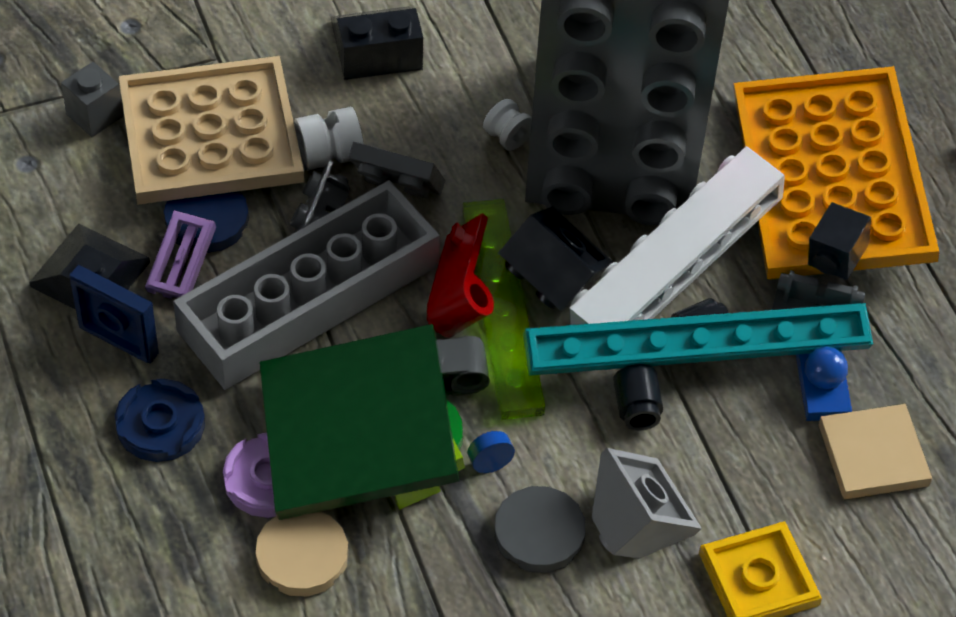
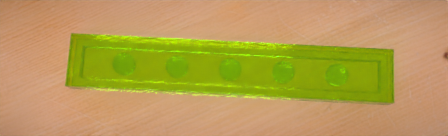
M504 199L463 202L464 223L469 222L481 213L488 217L474 274L488 287L494 301V310L482 320L501 420L545 415V402L539 375L529 376L523 333L530 326L521 281L507 270L504 265L506 260L498 254L512 237Z

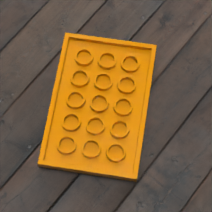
M894 66L734 83V99L743 148L749 147L785 175L783 198L757 221L767 279L780 278L781 272L790 274V270L795 271V274L803 276L825 274L817 268L808 265L809 237L831 202L871 217L869 245L853 271L938 262L939 247Z

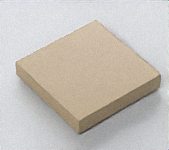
M906 404L821 416L819 428L843 500L930 486L932 476Z

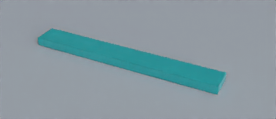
M866 303L527 328L523 333L529 376L621 369L635 364L659 366L810 354L816 348L825 346L836 348L838 351L869 349L873 345Z

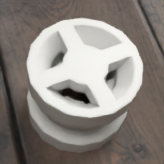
M504 99L488 112L483 122V128L489 135L498 136L500 144L506 150L512 151L522 146L530 137L532 117L529 114L520 113L518 105L513 100Z

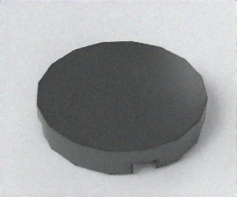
M530 486L515 491L502 502L495 515L494 539L500 553L508 561L511 559L513 562L520 564L519 568L528 572L550 573L565 568L573 561L574 556L578 554L579 550L581 551L585 541V517L579 504L566 493L552 487Z

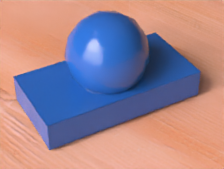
M825 346L816 348L810 354H797L796 361L806 421H820L821 416L852 412L846 378L848 375V362L842 351Z

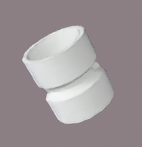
M351 106L329 111L324 119L319 114L295 118L294 120L301 160L306 171L325 167L334 158L339 163L350 162L351 160L348 157L353 142L363 144L359 121L355 110Z

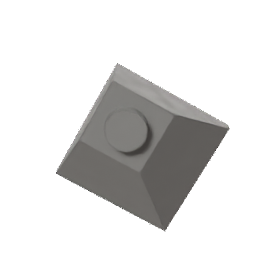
M606 448L601 453L592 520L601 533L599 539L602 545L610 553L617 556L640 559L689 538L702 529L658 458Z

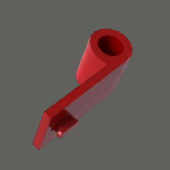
M483 213L462 226L456 222L445 239L427 303V322L429 325L433 324L435 332L444 337L450 338L490 315L494 310V301L490 290L474 274L488 217Z

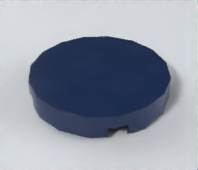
M240 191L169 200L166 202L164 209L166 229L174 210L215 222L216 229L207 253L222 251L237 243L243 236L242 232L249 221L246 199ZM184 223L175 242L179 246L188 227ZM198 228L191 247L195 248L202 228Z
M163 378L151 380L152 384L144 385L143 387L139 384L131 388L121 398L115 412L117 436L126 451L143 460L153 462L169 461L190 452L201 440L205 428L203 405L193 389L180 381Z

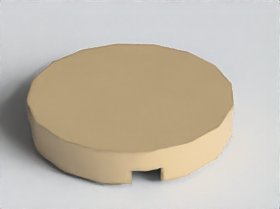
M315 512L279 520L275 516L265 524L257 537L256 563L261 577L268 584L270 582L273 586L278 587V591L289 596L308 597L325 592L334 585V581L339 578L340 574L342 576L347 567L348 541L343 528L330 515L323 512Z

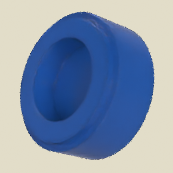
M490 431L478 436L467 450L468 458L474 470L479 473H491L503 468L512 460L515 454V449L508 435L501 431Z

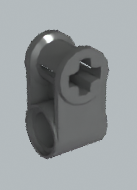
M461 336L454 339L437 340L445 394H473L488 387L490 378L485 346L480 338Z

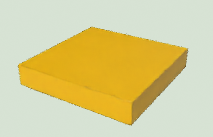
M785 521L700 546L699 555L727 617H784L820 606L822 600L820 592Z

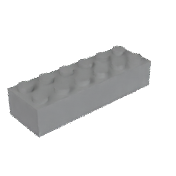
M388 180L175 299L173 305L177 332L224 390L259 371L260 361L287 355L438 267L440 235L392 182Z

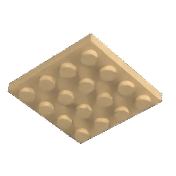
M280 56L119 76L137 205L304 182V169Z

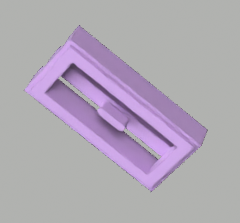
M174 210L145 285L147 292L156 294V292L162 293L163 297L172 299V297L179 298L193 290L216 229L214 221ZM183 223L187 224L188 227L176 254L167 282L162 283L160 281ZM202 228L181 285L177 287L197 230Z

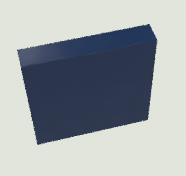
M78 265L69 276L79 328L145 363L151 364L159 354L152 302Z

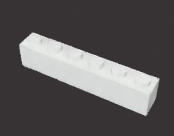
M747 146L736 156L731 155L727 157L720 165L717 173L707 183L704 181L700 182L692 190L688 200L678 209L672 208L662 218L659 226L649 236L643 235L633 244L630 253L619 263L613 262L602 273L600 280L590 290L584 289L576 295L569 308L571 325L653 319L783 198L785 175Z

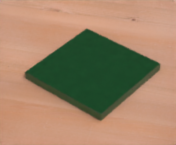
M433 324L259 362L275 513L279 520L460 482Z

